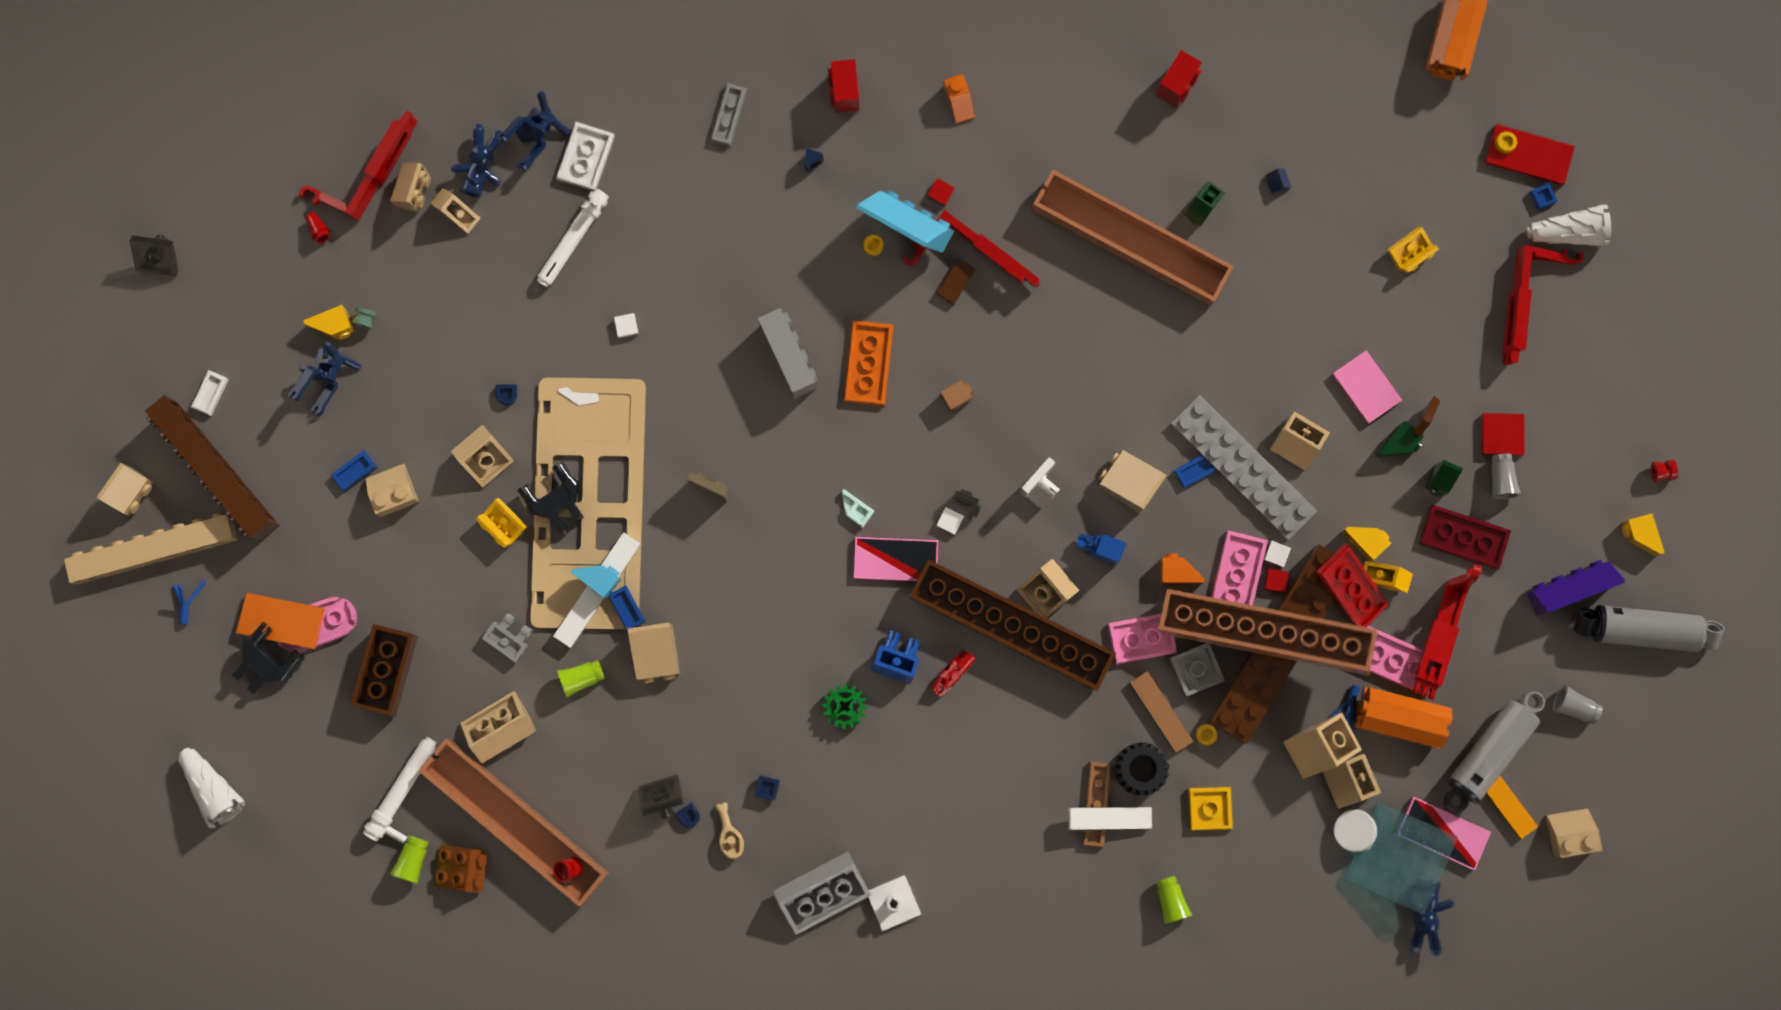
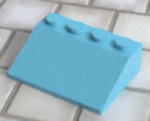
M890 190L887 193L879 191L857 204L856 208L920 245L942 253L954 233V230L949 228V223L940 218L938 221L932 219L933 214L924 209L921 212L914 209L915 204L906 199L904 202L898 200L899 195Z

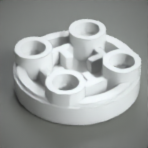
M1356 809L1348 810L1342 813L1336 820L1334 836L1337 843L1345 850L1362 852L1372 847L1377 836V826L1375 820L1366 812Z

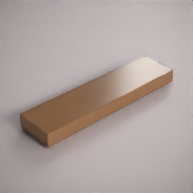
M1148 671L1130 682V685L1175 753L1194 742Z
M1090 761L1086 808H1107L1111 763ZM1084 829L1082 846L1104 848L1105 829Z

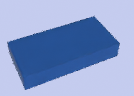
M364 450L332 473L331 476L340 489L345 492L378 467Z
M1201 455L1175 469L1173 472L1184 489L1217 471V469Z
M627 585L608 596L627 632L629 628H636L646 622Z

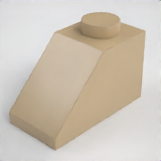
M444 188L441 189L430 203L443 216L467 234L481 219L460 199Z

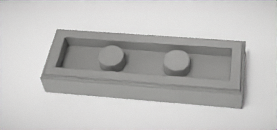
M727 83L710 139L711 142L728 147L731 146L747 88Z

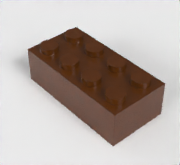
M375 624L372 625L350 706L396 717L418 639L417 635Z

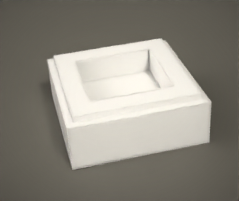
M634 313L614 317L618 338L639 334Z
M945 507L936 526L955 535L964 516Z
M1271 541L1264 561L1283 568L1291 548Z

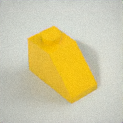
M342 305L303 320L304 324L310 329L335 339H345L350 336V333L355 331L348 312Z
M1652 513L1622 522V533L1629 543L1653 556L1665 553Z
M1347 527L1341 531L1369 562L1375 560L1392 544L1389 541V535L1378 528Z
M1365 561L1364 569L1376 586L1391 591L1408 593L1413 573L1398 566Z

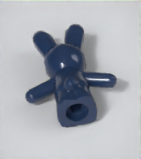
M481 124L474 126V147L469 156L471 164H457L451 167V171L454 173L467 172L460 189L462 194L481 198L485 178L495 186L501 184L500 179L487 168L493 161V152L501 143L497 140V136L502 131H495L487 146L483 145L484 127Z
M1418 880V901L1408 896L1402 898L1403 904L1419 911L1415 917L1416 931L1409 949L1412 954L1419 953L1422 949L1425 935H1428L1430 952L1434 956H1439L1442 952V947L1437 932L1440 921L1436 913L1453 908L1454 901L1447 900L1438 903L1441 883L1438 881Z

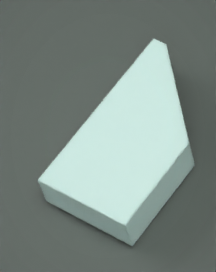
M843 489L842 496L846 517L863 528L875 511Z

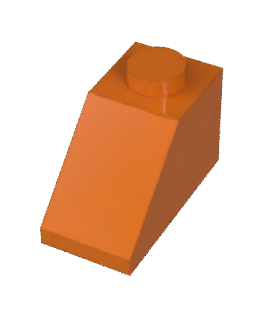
M960 74L945 79L943 88L955 123L959 124L974 119L975 113L964 75Z
M1165 554V557L1160 559V584L1204 583V578L1183 557H1178V554Z

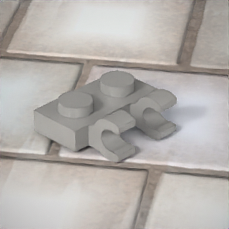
M507 613L500 624L495 621L492 623L482 639L517 663L529 646L524 641L533 630L524 625L517 636L513 635L508 631V628L514 623L516 617Z

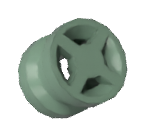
M356 307V317L352 320V324L372 329V319L376 316V312Z

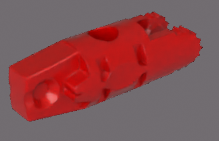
M967 650L960 652L937 676L930 686L931 690L939 697L943 696L972 666L973 662H975L974 655Z

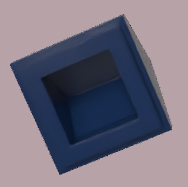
M806 148L804 165L805 170L809 171L821 164L824 158L822 153Z
M1277 168L1265 175L1271 194L1291 188L1285 169Z

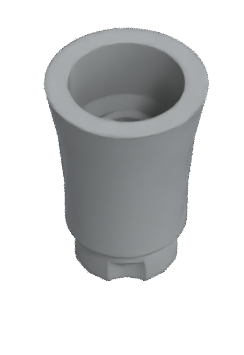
M1512 454L1492 456V499H1510L1521 496Z
M1564 685L1558 691L1552 709L1553 712L1565 714L1595 725L1601 718L1603 707Z

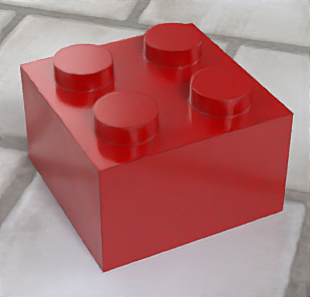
M1180 50L1162 79L1156 96L1174 107H1177L1179 102L1183 104L1191 88L1194 87L1200 77L1202 70L1199 68L1202 62Z
M855 59L831 61V68L827 69L829 87H833L829 88L831 106H835V113L859 111V91Z

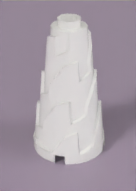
M1606 204L1598 205L1586 210L1574 211L1562 216L1533 222L1531 227H1527V237L1532 239V242H1548V244L1569 243L1574 245L1608 246L1611 241L1605 240L1606 238H1611L1610 212L1604 213L1603 211L1608 209V206Z
M186 748L179 753L178 762L184 771V776L188 781L193 797L209 828H215L214 822L216 821L220 825L228 822L242 811L240 805L242 807L246 805L243 798L230 787L223 777L217 774L206 759H203L195 749Z

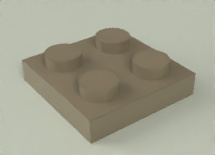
M699 471L689 473L687 480L691 485L726 502L728 501L731 494L726 484L718 480L711 482L707 475Z

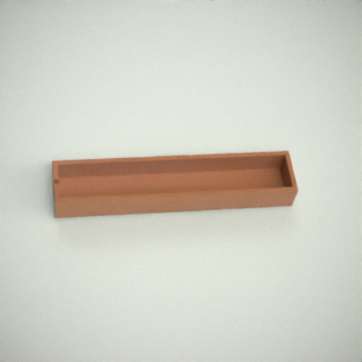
M1053 169L1032 207V211L1209 306L1214 304L1234 267Z
M445 738L435 750L434 754L440 756L439 758L430 756L419 769L423 776L579 907L586 903L610 874L451 739ZM569 857L578 858L583 867L579 877L566 882H559L555 879L553 866L556 862Z

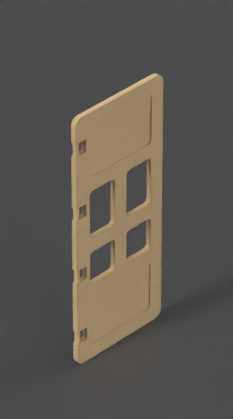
M546 377L539 382L535 496L537 499L542 498L552 491V467L555 456H582L584 459L582 501L576 502V505L584 518L581 519V547L578 550L551 549L550 547L551 519L534 515L530 621L536 628L560 627L587 587L571 571L577 568L600 566L611 550L596 549L597 519L625 518L627 520V535L641 544L646 385L640 379ZM567 387L572 392L598 393L599 402L579 406L559 393L558 389ZM544 402H550V413H543ZM600 457L629 458L628 500L626 503L598 502V464ZM541 465H548V476H541ZM568 509L559 514L560 517H573ZM539 528H546V540H539ZM641 546L620 575L621 581L612 591L614 592L627 585L638 607H640ZM537 592H544L543 604H537ZM609 597L604 599L585 627V629L626 630Z

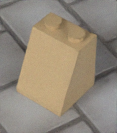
M1124 450L1121 454L1116 452L1109 462L1112 464L1110 470H1104L1098 478L1101 481L1098 487L1140 514L1167 475Z
M671 623L628 629L636 680H642V684L655 682L654 678L663 677V681L675 679V675H680L674 629Z
M1342 712L1283 741L1303 779L1337 767L1362 750Z

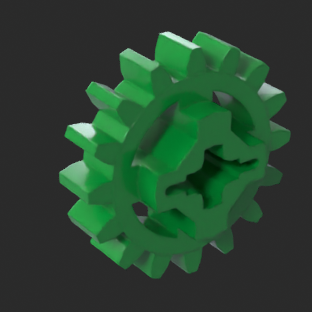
M847 684L844 685V689L836 685L837 691L834 692L830 689L831 696H824L828 702L827 704H822V707L827 708V711L823 714L830 716L828 719L829 723L833 720L835 721L834 727L836 728L839 724H842L843 729L846 728L847 724L854 728L853 722L856 721L860 724L859 717L866 716L862 713V710L868 709V706L862 704L866 701V698H860L862 691L856 693L855 686L850 690ZM850 693L852 695L849 698H842L839 694ZM832 700L836 702V710L833 713L831 711ZM858 700L859 711L856 714L853 710V705ZM842 701L844 703L850 702L848 706L850 710L848 712L843 710L837 714L840 711V703ZM841 715H848L851 720L842 721L838 718Z

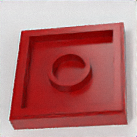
M1481 414L1482 455H1525L1524 414Z

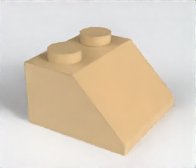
M483 425L451 451L458 462L482 488L514 462L511 456Z
M120 463L96 498L121 513L130 516L139 509V502L142 498L147 496L152 490L151 485L153 481L134 468Z
M405 464L365 478L370 502L375 514L379 517L419 502Z
M1053 559L1016 589L1034 612L1045 618L1049 617L1079 591Z
M1588 808L1546 815L1554 857L1563 858L1603 851L1599 830Z

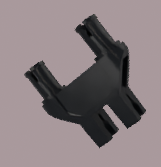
M564 461L558 463L562 471H560L557 465L552 467L562 482L561 486L544 497L537 499L529 484L523 485L527 494L521 487L517 490L527 505V513L551 519L560 533L567 529L559 516L563 511L568 509L577 522L584 518L576 505L579 479L571 475Z
M262 622L251 635H246L243 638L242 664L231 675L238 681L248 669L254 672L258 678L247 688L253 694L264 682L290 679L293 676V670L305 659L300 654L294 660L299 651L293 650L291 655L282 663L265 650L260 643L273 631L269 626L262 632L267 626L265 622Z

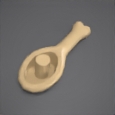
M725 802L717 804L716 810L719 812L722 822V831L719 838L720 849L729 859H737L744 850L743 837L730 823L727 812L728 804Z

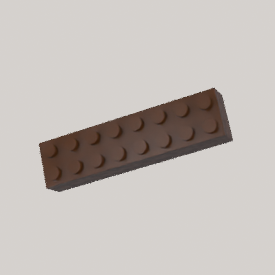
M163 395L145 410L149 415L147 420L153 427H158L162 431L160 433L161 437L175 447L173 451L180 459L183 458L188 462L186 467L192 474H197L201 478L199 480L200 484L214 494L212 498L219 506L222 505L227 509L225 514L231 521H236L240 525L238 529L246 538L249 537L251 540L262 541L280 526L177 401Z

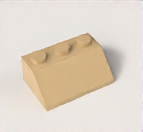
M515 691L460 723L470 749L481 763L493 758L536 731L528 712Z

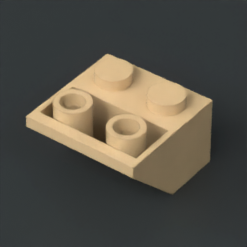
M402 163L390 200L394 206L417 213L419 207L422 208L425 201L424 191L425 188L429 187L431 177L421 163Z
M1294 411L1287 419L1270 451L1306 471L1330 432Z
M1365 754L1350 757L1337 767L1322 772L1337 809L1381 793Z

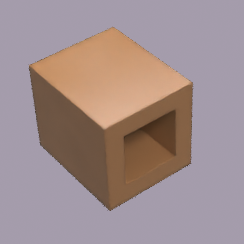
M962 379L940 392V396L950 413L972 401L971 394H973V391L968 383L964 384Z

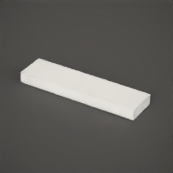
M1152 807L1068 808L1070 830L1152 829Z

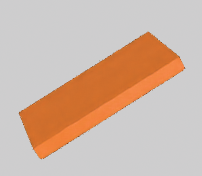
M853 320L844 402L885 406L893 324Z
M246 593L236 633L251 635L262 622H265L267 626L262 632L269 626L273 630L265 640L315 650L325 609Z

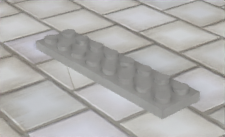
M1201 395L1170 424L1287 541L1317 512Z

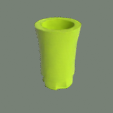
M598 660L591 664L587 662L572 668L557 670L567 698L582 689L597 684V681L605 679Z
M409 835L407 843L404 844L390 875L418 884L422 863L427 852L425 849L429 842Z
M1175 876L1156 882L1159 889L1157 892L1162 906L1164 924L1193 916Z

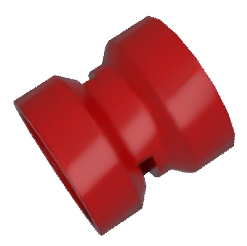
M1667 460L1665 463L1660 461L1651 463V477L1654 482H1662L1664 479L1671 481L1678 478V466L1675 460Z
M569 857L558 861L553 866V875L559 882H566L579 877L583 869L582 863L576 857Z

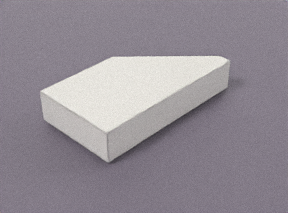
M568 387L558 389L559 393L579 406L599 402L598 393L572 392Z

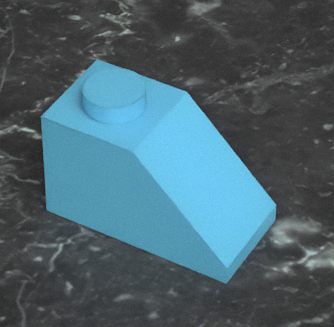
M600 565L577 568L571 571L573 575L605 599L608 598L621 581L618 577L619 572L611 566L606 568Z

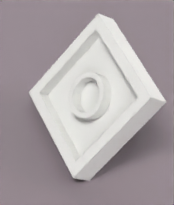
M1049 457L1026 482L1019 493L1026 498L1035 487H1039L1052 499L1060 489L1046 477L1055 462Z
M905 875L869 890L871 896L868 898L882 931L921 915Z

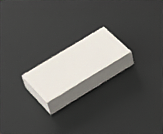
M208 370L191 408L212 416L229 379Z

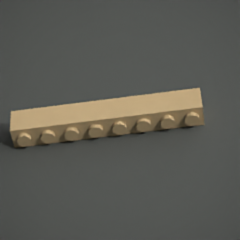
M224 512L212 515L211 519L192 520V524L186 526L184 524H177L171 526V530H155L151 532L152 535L146 537L144 535L133 536L131 541L128 542L120 540L112 542L111 546L103 548V546L93 547L90 549L91 552L72 553L70 558L64 559L69 583L78 585L237 541L234 523Z

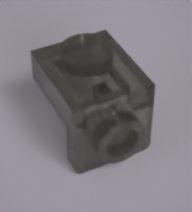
M956 490L953 501L971 507L968 520H971L973 516L977 517L981 508L978 505L979 499L972 497L973 493L967 490Z

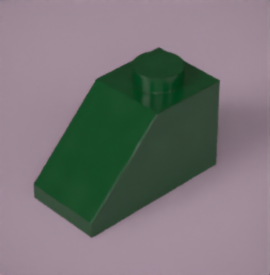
M1208 181L1184 215L1191 222L1202 226L1225 192Z
M1403 421L1377 452L1376 456L1379 458L1408 455L1412 451L1416 453L1423 444L1421 440L1424 435H1416L1413 433L1415 428L1408 422Z
M1446 460L1434 465L1425 488L1429 489L1431 494L1438 497L1449 494L1463 468Z

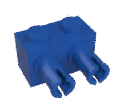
M888 631L884 646L880 645L876 653L871 671L910 685L920 660L915 657L920 641L916 639L912 647L914 638H908L902 653L896 651L901 635L896 632L892 640L894 631Z

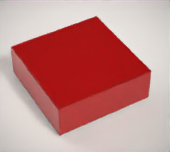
M937 178L927 197L945 207L955 187Z
M1267 569L1264 590L1285 593L1289 572Z

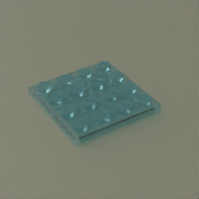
M1378 802L1372 815L1377 826L1376 839L1369 850L1356 852L1345 880L1425 915L1458 837Z

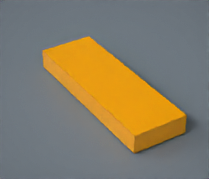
M1499 776L1486 795L1519 839H1523L1538 826L1501 776Z

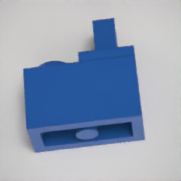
M1080 534L1076 546L1089 553V557L1116 566L1121 560L1126 542L1105 534L1102 536L1096 535V537Z

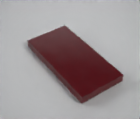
M1432 504L1430 505L1419 544L1499 570L1511 530Z

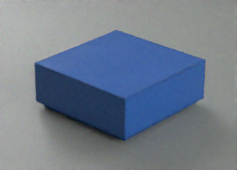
M1550 183L1529 192L1537 211L1558 202Z

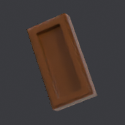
M958 259L937 292V295L955 305L976 269Z
M1433 396L1424 408L1413 433L1420 436L1431 424L1440 399Z

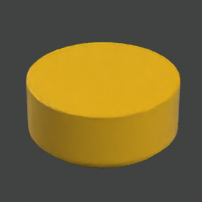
M1503 132L1495 140L1496 149L1501 153H1510L1517 145V139L1511 132Z
M869 235L864 240L863 248L868 255L877 256L883 251L884 243L878 235Z
M1201 725L1196 730V739L1202 745H1211L1217 739V731L1212 725Z

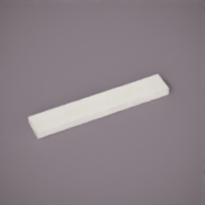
M623 532L602 565L606 568L609 566L613 567L619 572L618 577H620L641 544ZM587 585L553 637L572 648L605 598Z

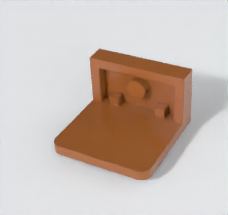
M441 845L439 847L434 885L451 890L482 893L488 850Z

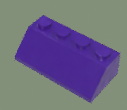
M1601 560L1590 563V568L1586 570L1580 567L1570 571L1571 576L1566 578L1562 574L1552 578V583L1545 585L1544 582L1532 586L1533 590L1527 592L1536 616L1623 584L1625 580L1610 561L1602 563Z

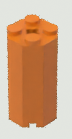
M1443 0L1425 70L1429 71L1431 69L1433 76L1446 80H1455L1456 76H1460V80L1466 79L1469 75L1488 0Z
M1365 686L1361 692V702L1357 701L1355 706V714H1358L1354 723L1355 728L1436 749H1443L1450 731H1447V728L1452 723V708Z

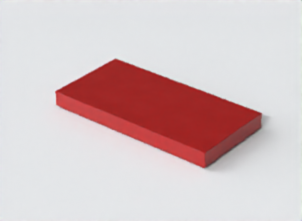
M1496 124L1485 164L1563 186L1566 182L1575 146ZM1503 132H1511L1517 139V145L1510 153H1501L1496 149L1495 140Z
M1343 544L1316 572L1352 625L1367 628L1389 605L1347 544Z

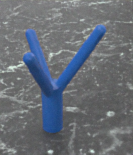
M205 580L201 581L186 603L182 585L178 584V587L173 585L180 604L179 624H188L189 605L206 583Z
M1352 685L1347 701L1329 715V717L1337 715L1347 707L1345 719L1349 723L1351 715L1354 731L1357 730L1354 727L1356 719L1354 704L1360 687Z

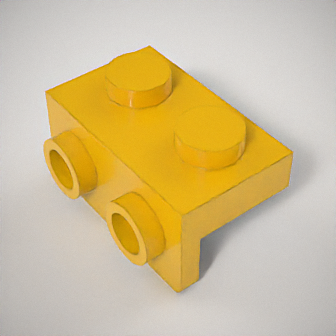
M1417 227L1387 249V252L1396 268L1407 273L1417 269L1418 265L1424 260L1432 258L1439 248L1431 243L1423 227Z
M500 498L495 499L487 510L476 518L480 527L487 531L498 545L504 548L514 544L527 528Z

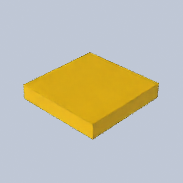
M1231 787L1188 788L1190 831L1233 829Z

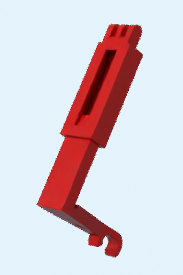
M409 111L404 112L400 121L393 119L365 168L364 173L366 175L348 206L346 203L311 186L302 187L299 191V197L305 198L306 194L311 192L315 194L313 204L316 206L322 202L359 221L379 185L385 184L410 140L418 120Z
M946 210L939 216L940 219L949 223L951 228L970 241L975 250L1021 285L1026 281L1034 288L1040 286L1037 276L982 234L977 235ZM913 243V248L917 249L918 253L912 260L902 257L904 263L910 266L915 265L928 248Z
M1527 245L1517 249L1513 290L1508 295L1503 343V364L1505 366L1517 363L1520 352L1526 350L1532 289H1529L1532 260L1574 266L1584 260L1583 251L1576 255L1577 260L1568 258L1567 249L1562 250L1561 253Z
M1474 564L1472 569L1468 568L1466 574L1447 581L1436 618L1431 621L1416 669L1414 694H1418L1421 687L1420 696L1426 697L1428 690H1430L1428 699L1433 700L1437 688L1443 685L1460 629L1457 627L1464 601L1471 585L1478 580L1481 574V566ZM1429 660L1437 663L1436 668L1432 666L1429 668V674L1425 673Z

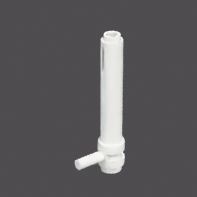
M597 188L594 192H590L588 201H584L581 206L582 210L538 274L537 282L545 287L553 283L594 219H598L602 207L605 208L608 204L609 196ZM554 263H555V264H556L555 267L553 268V270L551 271V273L549 274V276L546 277V275L548 274V272L550 271V269L552 268V266H553Z
M427 736L421 740L380 807L371 815V821L367 822L364 826V835L374 841H378L384 834H387L404 844L407 836L390 827L393 821L392 817L420 774L419 769L435 751L436 741Z

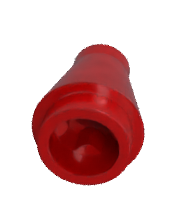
M315 212L307 214L305 220L311 239L317 244L329 240L331 237L330 229L320 220Z

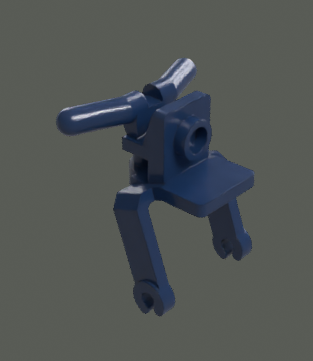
M543 91L537 93L541 112L537 107L532 108L527 117L518 116L497 136V140L504 143L515 132L522 143L536 142V146L517 164V168L520 171L527 170L530 164L545 149L546 142L543 138L546 131L551 130V125L566 137L571 134L570 129L551 113Z
M325 342L324 348H319L314 367L311 365L299 366L298 370L303 372L294 388L289 391L288 397L298 401L311 379L327 381V386L311 408V412L321 416L338 388V383L335 381L337 371L341 370L340 366L344 364L354 370H360L361 364L341 353L339 354V351L330 342Z

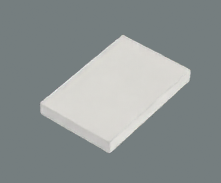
M575 122L556 179L594 192L598 186L615 135Z

